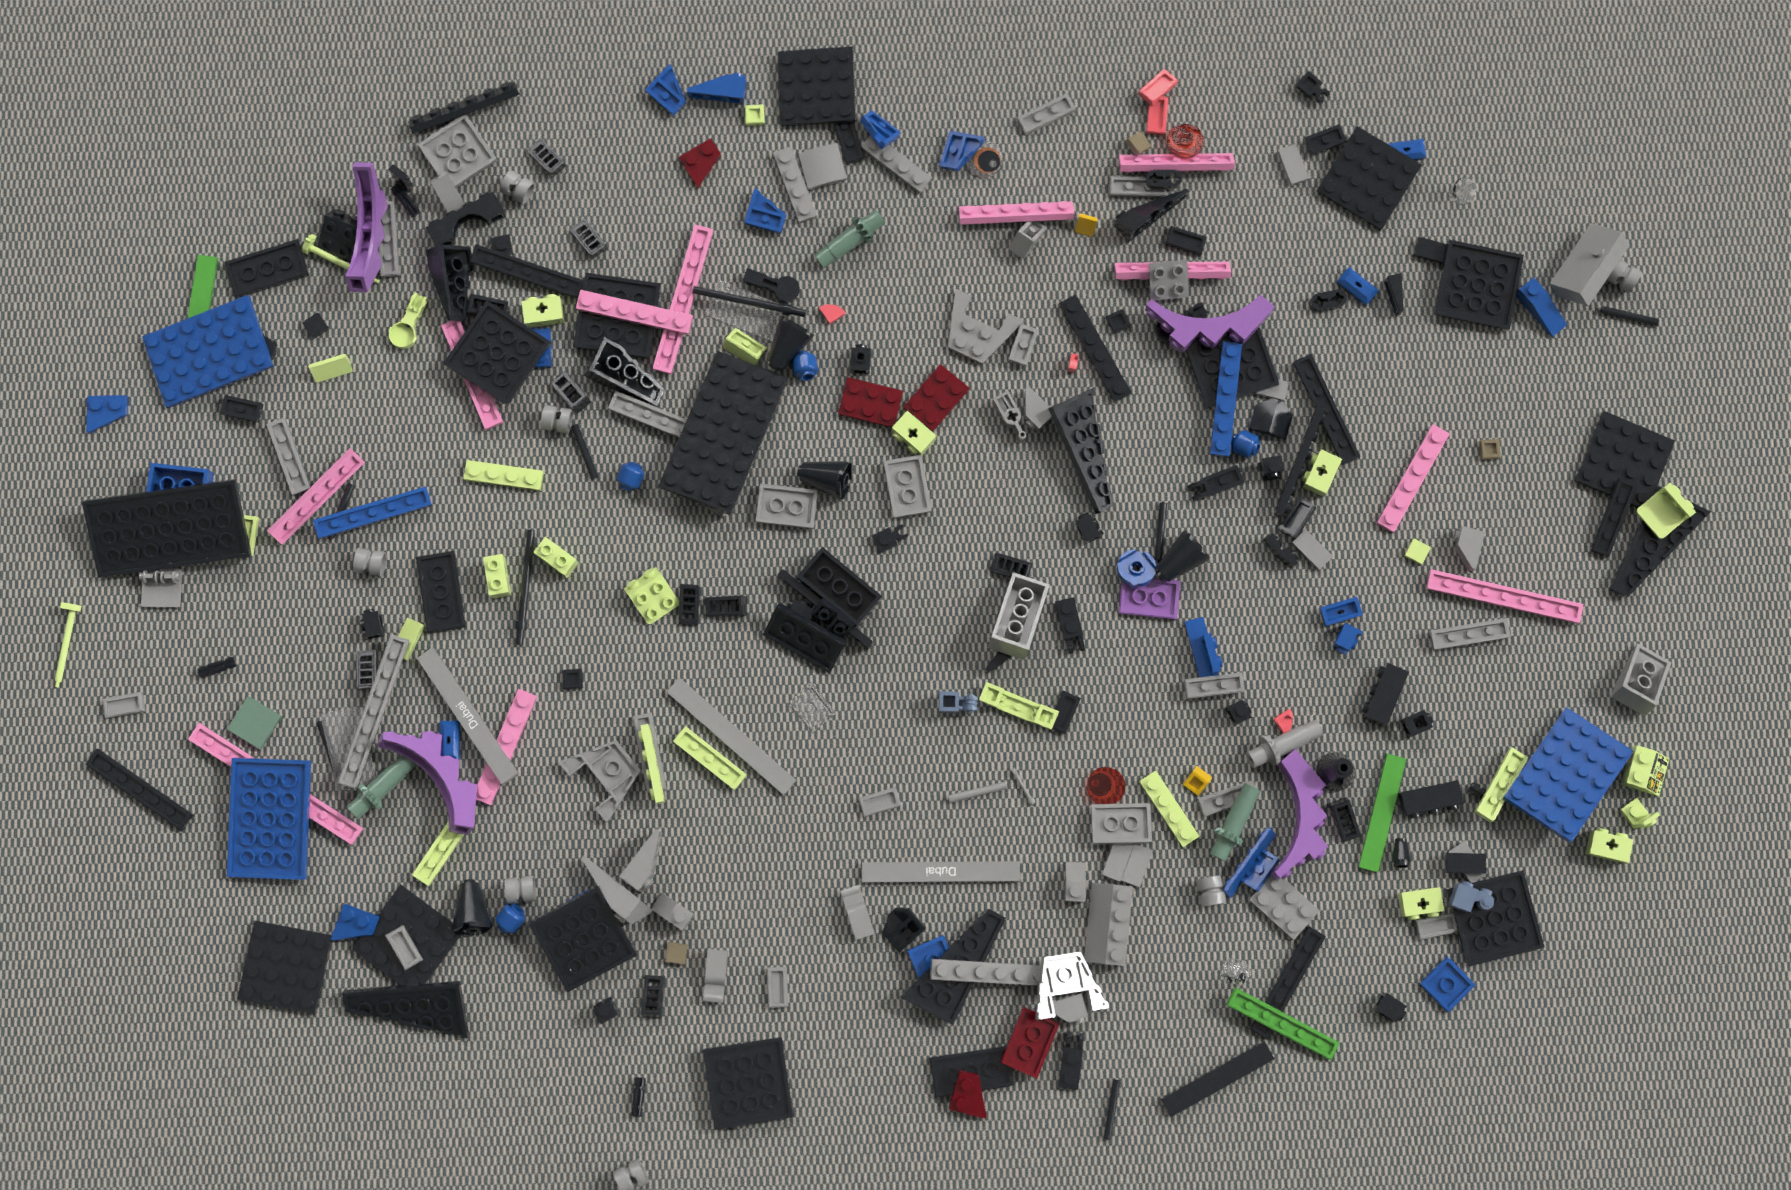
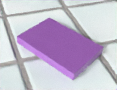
M1153 578L1148 585L1132 589L1121 580L1118 614L1177 620L1180 581L1172 580L1168 582L1167 580L1162 581L1161 579Z

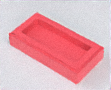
M1164 69L1140 89L1138 95L1153 106L1178 84V80Z
M1162 97L1153 106L1148 103L1146 134L1165 135L1168 97Z

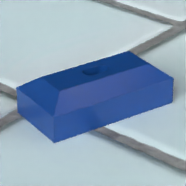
M1423 139L1388 143V145L1413 160L1426 158Z
M1350 267L1347 268L1336 282L1364 306H1367L1379 291Z
M1357 597L1319 608L1325 627L1363 615ZM1337 611H1343L1342 614H1337Z
M440 721L439 734L442 735L440 756H451L454 759H460L461 723L459 721ZM448 737H451L450 744H448Z

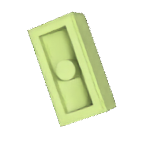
M737 328L733 329L723 344L724 349L741 360L754 365L758 363L767 349Z
M346 354L309 365V369L316 382L352 372V366Z
M409 618L406 619L398 637L410 640L403 658L406 661L409 660L425 628L423 624Z

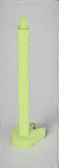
M311 234L308 238H305L302 247L303 253L309 254L313 252L348 270L349 263L314 246L317 236ZM374 279L373 282H375V283L378 284L380 281L377 280V279Z
M61 602L60 608L69 610L55 676V687H59L60 682H62L76 611L81 612L82 607Z

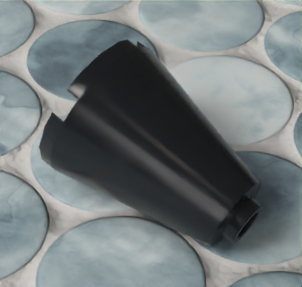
M783 315L779 319L767 357V361L770 362L768 366L777 371L780 368L784 370L815 335L811 333L809 336L806 334L807 329L790 319L787 322L784 321L785 317Z
M847 461L803 462L802 465H799L797 476L800 481L837 499H845L850 486H847L849 479L852 480L853 474L852 463Z
M1184 530L1156 566L1158 570L1156 575L1162 581L1167 580L1170 582L1210 560L1207 552L1205 554L1202 552L1203 547L1189 532L1187 533Z
M1332 752L1319 760L1316 773L1326 784L1324 788L1330 791H1341L1348 788L1354 781L1355 766L1347 755Z
M474 879L464 880L459 886L452 933L455 932V935L475 936V932L481 931V934H486L492 930V923L480 884L475 882Z

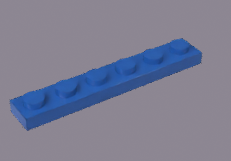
M1222 342L1210 455L1230 456L1242 343Z
M425 486L313 520L318 539H322L430 507L432 503Z

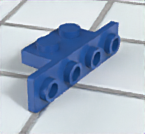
M1200 617L1185 621L1199 678L1219 675L1221 667H1223L1222 659L1216 654L1215 649L1218 648L1215 637H1212L1211 633L1207 632L1204 618Z
M1268 827L1261 832L1258 842L1249 849L1247 857L1243 863L1241 862L1237 866L1233 877L1226 881L1223 891L1228 897L1231 898L1242 883L1259 892L1280 862L1278 857L1266 850L1276 836L1271 828Z

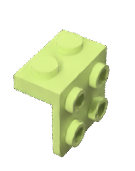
M1671 483L1661 488L1636 510L1638 516L1659 539H1663L1683 521L1696 513L1692 503L1685 500L1681 496L1679 488Z
M656 567L646 570L643 576L637 580L630 581L627 587L624 588L648 624L654 623L679 605L678 598Z

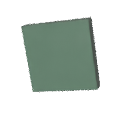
M247 696L227 730L262 750L282 716Z

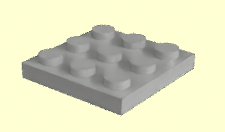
M466 114L418 144L436 173L440 176L447 172L456 188L497 162V158Z

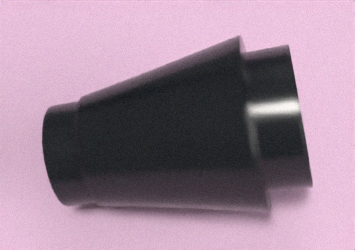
M1406 838L1395 839L1392 862L1396 868L1410 867V862H1412Z

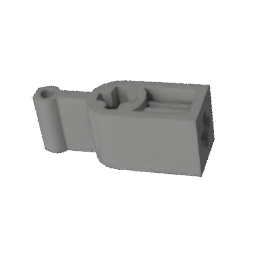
M1006 391L993 398L992 403L1003 424L1007 428H1014L1018 435V441L1022 443L1026 440V432L1022 431L1019 425L1021 414L1009 391ZM1009 415H1011L1012 417L1016 416L1014 422L1012 419L1008 420Z
M857 885L840 891L855 939L859 940L874 935L875 933L860 886Z
M708 949L703 1001L723 1003L728 951Z

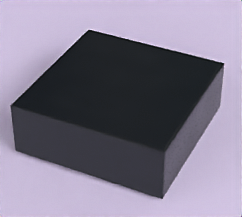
M1123 309L1105 317L1113 335L1131 327Z
M319 312L302 322L313 339L329 330Z
M582 668L562 670L564 690L584 688Z

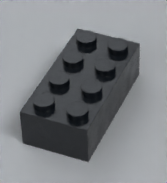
M823 547L797 576L798 580L820 599L827 600L842 611L854 623L853 626L857 629L882 600V596Z

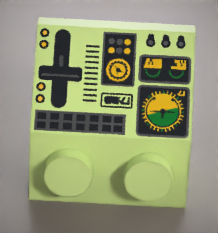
M1638 745L1631 747L1630 749L1634 752L1626 762L1620 785L1659 796L1669 758Z

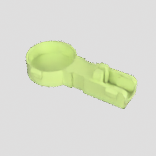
M414 293L409 300L410 303L405 311L404 318H402L401 322L394 324L392 327L390 326L388 330L389 338L395 347L408 349L415 343L417 338L414 329L428 302L427 297Z

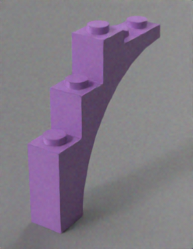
M355 162L352 168L357 191V233L353 256L345 277L349 292H368L382 266L378 248L385 236L381 218L388 205L384 191L379 188L373 163Z
M1260 294L1249 305L1221 317L1192 318L1176 314L1163 308L1152 299L1146 304L1145 311L1150 319L1157 320L1161 324L1160 326L1165 332L1172 333L1169 337L1170 345L1176 351L1180 350L1183 353L1198 337L1204 346H1210L1213 349L1227 333L1230 334L1229 337L1234 342H1239L1243 345L1273 313L1275 306Z
M391 731L383 732L378 740V747L394 751L420 766L434 781L445 801L449 816V832L469 835L474 828L477 784L466 780L458 781L460 759H454L451 756H440L442 735L436 734L433 731L422 732L419 738H416L414 735L404 736Z
M1296 749L1284 757L1277 765L1292 791L1296 823L1294 836L1287 854L1278 867L1270 874L1274 880L1279 878L1284 880L1292 873L1290 869L1293 866L1299 867L1306 861L1305 857L1309 862L1314 859L1318 861L1326 854L1324 850L1329 847L1315 831L1325 823L1323 819L1327 817L1325 812L1314 801L1324 793L1322 789L1326 784Z

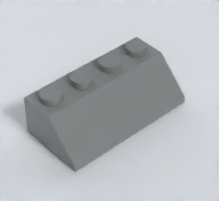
M1092 883L1084 954L1085 962L1125 966L1133 893L1132 886Z

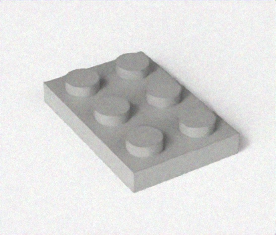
M922 455L884 461L893 518L932 512Z
M760 483L756 523L814 529L818 490Z
M1150 803L1091 804L1092 845L1152 843Z
M1271 875L1259 892H1255L1249 899L1255 907L1292 940L1301 933L1320 911L1287 880L1282 878L1274 880Z

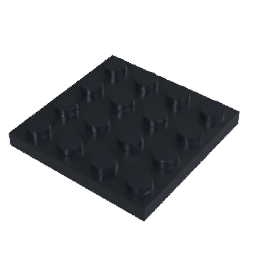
M853 46L778 51L781 127L856 122Z
M1356 126L1316 192L1377 229L1382 230L1422 164Z
M1449 239L1433 315L1510 330L1524 255Z
M585 272L582 290L658 307L662 285L661 283ZM579 311L573 348L596 351L602 339L606 337L621 345L629 356L649 359L655 327Z
M486 301L443 364L506 406H509L551 345V342L489 301Z
M1260 327L1242 345L1236 399L1280 385ZM1229 333L1213 349L1210 346H1204L1200 342L1199 337L1186 349L1206 409L1215 406L1222 342H1234L1229 337Z
M1602 411L1574 482L1610 497L1618 478L1635 483L1637 488L1630 505L1639 508L1654 495L1675 440Z
M1524 870L1471 883L1474 885L1473 888L1479 891L1481 888L1492 891L1494 905L1491 909H1479L1476 901L1469 913L1451 907L1467 967L1545 948ZM1454 887L1446 889L1449 900Z
M400 885L377 915L380 917L373 935L362 936L353 947V950L400 985L426 984L460 939L461 935H455V932L452 933L453 922L406 887ZM401 926L406 928L423 958V961L407 970H404L386 938L387 934Z
M600 886L529 922L532 932L567 993L638 955L619 919L614 916L615 912L605 899Z
M254 920L237 999L317 1014L332 944V935Z
M782 1037L703 1049L714 1130L794 1117Z

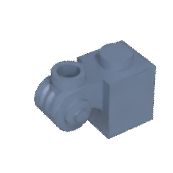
M940 691L938 713L958 714L960 710L972 714V712L978 711V697L972 694L960 697L959 692Z
M1462 881V883H1455L1448 906L1469 913L1475 901L1479 909L1488 910L1493 907L1494 899L1492 891L1481 888L1479 891L1473 888V884Z

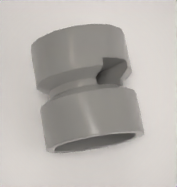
M509 170L501 182L499 191L509 197L513 195L514 200L525 204L534 191L535 182L526 177L522 179L520 174Z
M1620 259L1607 278V281L1614 285L1619 284V288L1630 293L1641 277L1642 272L1635 267L1629 268L1628 263Z
M545 405L541 416V429L548 431L556 429L559 433L568 434L571 428L573 410L567 408L557 410L556 406Z
M357 548L353 561L354 573L366 574L369 572L370 575L382 577L386 567V552L374 550L370 553L369 549Z
M533 875L523 876L521 880H518L516 877L505 879L507 904L519 903L522 899L524 902L536 901V885Z
M1221 875L1196 880L1197 889L1202 892L1199 896L1201 907L1226 903L1224 891L1220 890L1223 886Z
M639 1159L629 1163L628 1168L621 1167L613 1171L620 1190H634L635 1186L642 1187L650 1183L645 1168Z

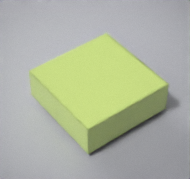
M745 105L746 126L765 125L764 105Z
M1412 539L1404 556L1422 565L1431 547L1416 539Z

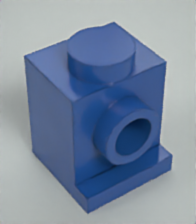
M1347 623L1343 624L1333 647L1337 648L1336 651L1338 653L1347 655L1350 649L1354 650L1358 642L1356 637L1361 636L1363 631Z

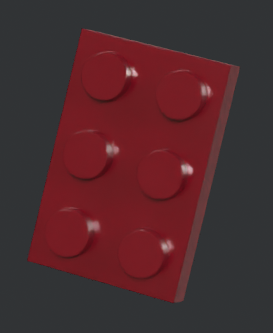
M940 364L904 405L903 409L910 412L930 431L934 432L970 388Z
M847 377L838 415L892 428L896 423L903 390Z
M1022 1007L1000 1063L1037 1079L1060 1023L1050 1018L1036 1020V1012Z

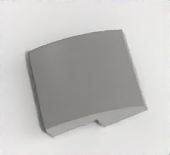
M838 143L798 153L809 190L847 180Z

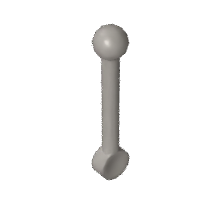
M1015 768L1011 769L1028 798V804H1035V799L1030 796Z

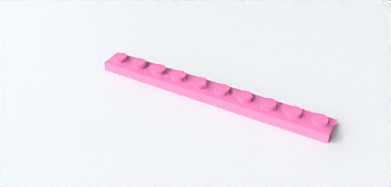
M201 723L197 725L188 740L230 767L232 758H254ZM310 794L309 818L353 845L364 828Z

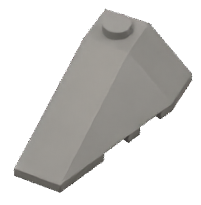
M586 856L581 858L596 884L600 886L608 904L616 912L614 915L623 923L628 921L630 924H633L651 914L653 911Z

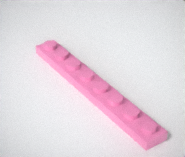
M694 225L670 310L690 314L695 294L692 293L693 287L698 286L714 232L713 229ZM668 330L663 331L653 370L672 375L683 334Z
M1431 569L1429 571L1426 586L1427 590L1579 624L1583 609V604L1437 570Z

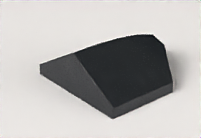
M1273 398L1255 405L1249 430L1286 440L1293 415L1283 401Z
M896 907L888 914L882 934L900 953L919 937L926 927L910 908Z

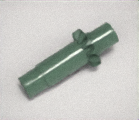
M876 209L860 220L856 216L853 217L852 226L814 254L823 268L840 259L864 240L867 243L874 241L871 235L886 223Z
M401 755L368 786L360 784L357 787L360 793L346 808L358 820L373 807L379 810L382 808L380 800L396 787L417 764Z
M1244 784L1222 828L1217 827L1213 831L1218 836L1210 852L1211 855L1226 862L1235 844L1242 845L1243 840L1239 836L1261 792L1259 789L1249 784Z

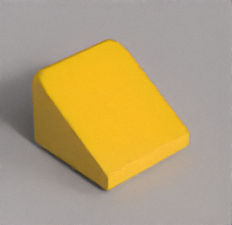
M1080 213L1075 232L1092 237L1098 219Z
M1196 766L1183 785L1199 796L1212 777Z

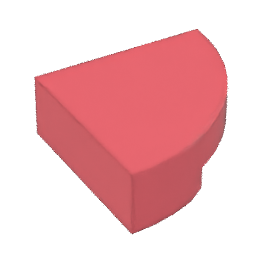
M828 304L819 307V310L829 324L846 315L845 311L836 305Z
M1071 353L1068 367L1069 373L1076 372L1079 358L1077 354Z
M1290 709L1273 719L1282 734L1290 731L1293 723V714Z

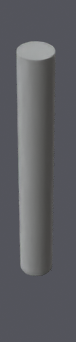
M1004 781L948 795V799L952 803L1005 790L1007 787Z

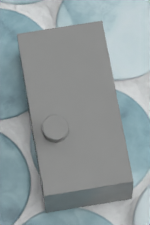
M1591 223L1550 282L1556 295L1589 306L1630 246L1624 234L1620 231Z
M1014 572L1012 573L988 646L989 649L1022 660L1026 659L1050 584Z

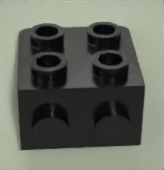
M334 209L325 214L317 247L341 260L351 262L356 241L357 216L346 215L344 211Z

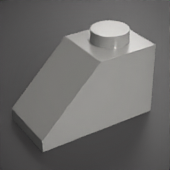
M1028 221L1017 232L1008 249L1016 256L1024 259L1035 247L1047 227L1038 221Z
M1028 386L1025 389V424L1032 431L1035 429L1039 432L1052 420L1048 410L1050 407Z
M1462 526L1454 533V549L1467 570L1473 572L1477 567L1485 532Z
M1065 862L1064 901L1085 902L1086 865L1080 862Z
M661 893L651 908L682 931H685L695 915L664 893Z
M1082 994L1053 1001L1055 1016L1066 1022H1073V1025L1085 1022L1084 1018L1088 1017Z

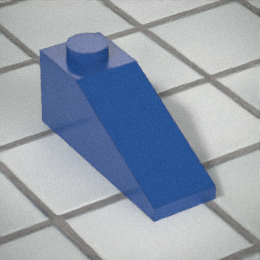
M740 73L726 74L687 88V96L693 99L744 104L747 79L746 76Z
M1534 277L1517 291L1516 298L1551 337H1554L1567 326L1547 291Z

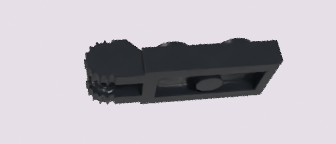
M1235 465L1206 476L1187 487L1188 490H1195L1203 485L1205 492L1198 493L1192 497L1193 501H1197L1242 485L1244 480L1238 466Z
M1074 597L1055 601L1068 653H1073L1074 648L1070 638L1077 637L1079 649L1085 651L1082 637L1083 632Z
M1067 1031L1065 1047H1063L1058 1087L1078 1090L1083 1057V1033H1079L1077 1049L1070 1048L1072 1032Z

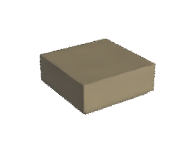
M1141 131L1125 141L1136 156L1149 150L1152 146Z
M1499 439L1479 441L1480 460L1501 458Z
M668 942L665 962L686 964L688 945Z

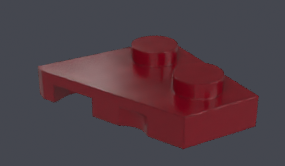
M710 138L679 156L680 162L697 189L702 186V182L712 171V167L721 157V153Z
M959 1070L949 1103V1110L986 1119V1109L978 1074Z

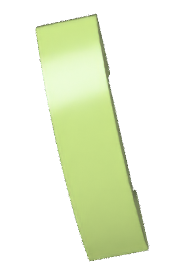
M986 682L979 701L1050 730H1052L1059 713L1057 710L1022 698Z

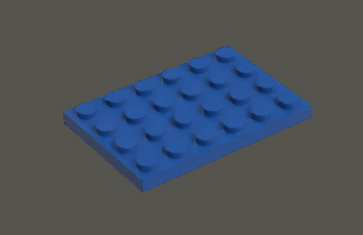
M249 295L142 336L166 408L179 405L274 367Z
M1566 707L1503 799L1571 844L1634 751Z
M231 759L227 877L307 879L311 760Z

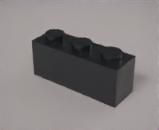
M1390 663L1379 667L1376 677H1379L1377 683H1373L1369 691L1371 695L1370 700L1365 702L1361 711L1364 713L1363 719L1382 727L1388 725L1409 671Z
M1459 780L1398 793L1402 815L1409 816V819L1421 817L1420 813L1427 811L1428 815L1440 813L1439 809L1447 807V811L1459 809V805L1464 803Z

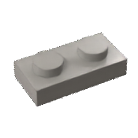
M1023 324L1020 325L1008 361L1027 366L1039 332L1038 329Z

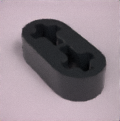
M1151 170L1146 175L1145 183L1150 189H1175L1181 184L1182 175L1177 170ZM1154 175L1156 179L1162 180H1157L1156 184H1154L1153 181L1149 179H1151ZM1171 175H1174L1175 179L1178 180H1176L1175 183H1172V180L1165 179H1170Z
M1342 290L1317 293L1311 298L1310 307L1315 312L1339 309L1346 303L1347 296ZM1336 295H1338V298H1342L1340 303L1330 300L1334 299ZM1317 298H1319L1320 301H1326L1322 303L1321 307H1319L1318 304L1314 303L1316 302Z

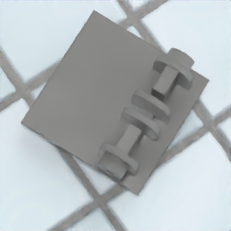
M1187 259L1149 263L1150 285L1148 288L1152 300L1189 297Z
M156 569L143 571V573L139 574V580L142 581L141 607H181L182 569Z

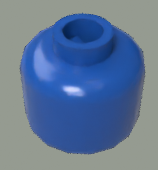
M801 351L792 360L794 375L800 380H812L818 373L817 359L814 354L808 351Z
M1242 430L1238 434L1233 435L1231 445H1233L1234 453L1250 458L1256 456L1261 442H1259L1257 435Z
M631 461L622 464L617 475V481L621 484L620 487L627 491H631L632 488L638 489L645 475V472L642 470L643 467Z
M516 904L505 905L496 916L497 928L505 934L508 932L516 933L525 921L524 910Z

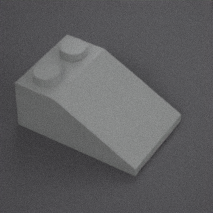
M1637 643L1615 684L1611 697L1646 716L1657 706L1672 662Z
M655 829L620 875L623 880L640 892L643 890L647 891L653 884L651 879L654 877L662 832L658 829Z

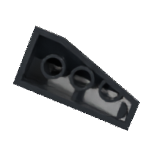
M1189 190L1178 191L1131 208L1127 212L1124 210L1116 216L1117 220L1114 226L1130 242L1188 196Z
M438 245L426 250L428 269L447 320L466 321L468 307L467 291L471 285L469 276L473 270V264L470 263L472 256L471 246Z
M604 337L591 357L583 376L600 385L657 407L665 389L649 373H646L638 365L639 363L625 352L626 350L621 345Z

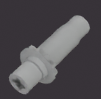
M1313 720L1273 739L1266 735L1261 737V744L1258 747L1246 752L1247 760L1252 768H1256L1266 762L1276 766L1281 762V756L1323 736V730L1318 721Z

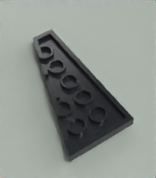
M1092 388L1048 408L1092 508L1095 514H1098L1114 505L1110 483L1107 482L1105 473L1108 470L1107 464H1104L1102 454L1105 453L1100 424L1096 421L1095 413L1097 412V407L1093 404L1092 395H1094V390Z
M1658 486L1656 488L1655 493H1657L1662 487ZM1692 503L1696 513L1683 521L1663 539H1659L1641 519L1608 590L1625 598L1629 597L1711 511Z
M987 909L938 959L985 962L1006 918ZM929 967L899 998L954 1025L974 982L930 979Z
M460 981L350 989L342 992L345 1012L367 1017L370 1015L376 1016L385 1021H398L400 1024L443 1031V1034L451 1035V1033L461 1035V1038L468 1039L470 1036Z

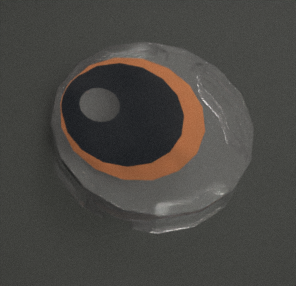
M985 140L965 165L968 171L976 175V177L989 178L994 176L1000 169L1003 162L1002 152L994 142Z

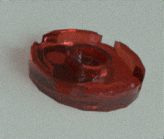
M1181 124L1178 127L1174 126L1167 134V149L1171 154L1180 158L1194 157L1203 149L1204 136L1201 130L1194 125Z
M1110 767L1096 769L1090 774L1086 785L1088 796L1096 804L1117 803L1123 797L1126 787L1121 773Z

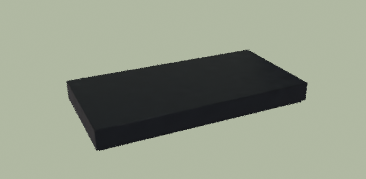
M299 239L225 261L236 299L310 276Z
M455 551L416 557L427 633L467 627Z
M780 602L776 606L763 633L767 638L828 673H831L847 642Z
M1006 1046L929 1057L935 1098L952 1095L959 1070L978 1074L982 1090L1014 1086L1012 1068L1000 1063Z

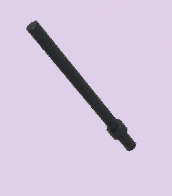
M694 286L692 291L693 294L782 312V315L787 316L791 314L805 317L807 311L792 307V305L786 303L781 305Z
M527 530L518 621L515 624V629L517 630L515 645L523 646L524 632L527 630L528 623L526 622L535 530Z

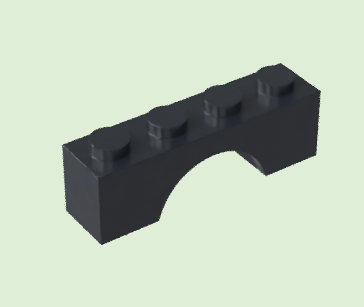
M494 192L484 193L478 200L465 203L462 206L463 208L448 212L445 215L446 217L431 221L428 224L429 226L425 228L435 246L455 244L456 232L459 226L467 220L479 219L491 225L506 217Z

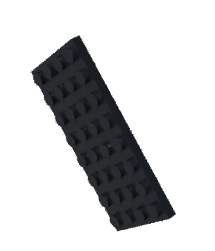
M717 351L658 488L731 516L788 383V377Z
M236 479L82 501L98 577L252 555Z

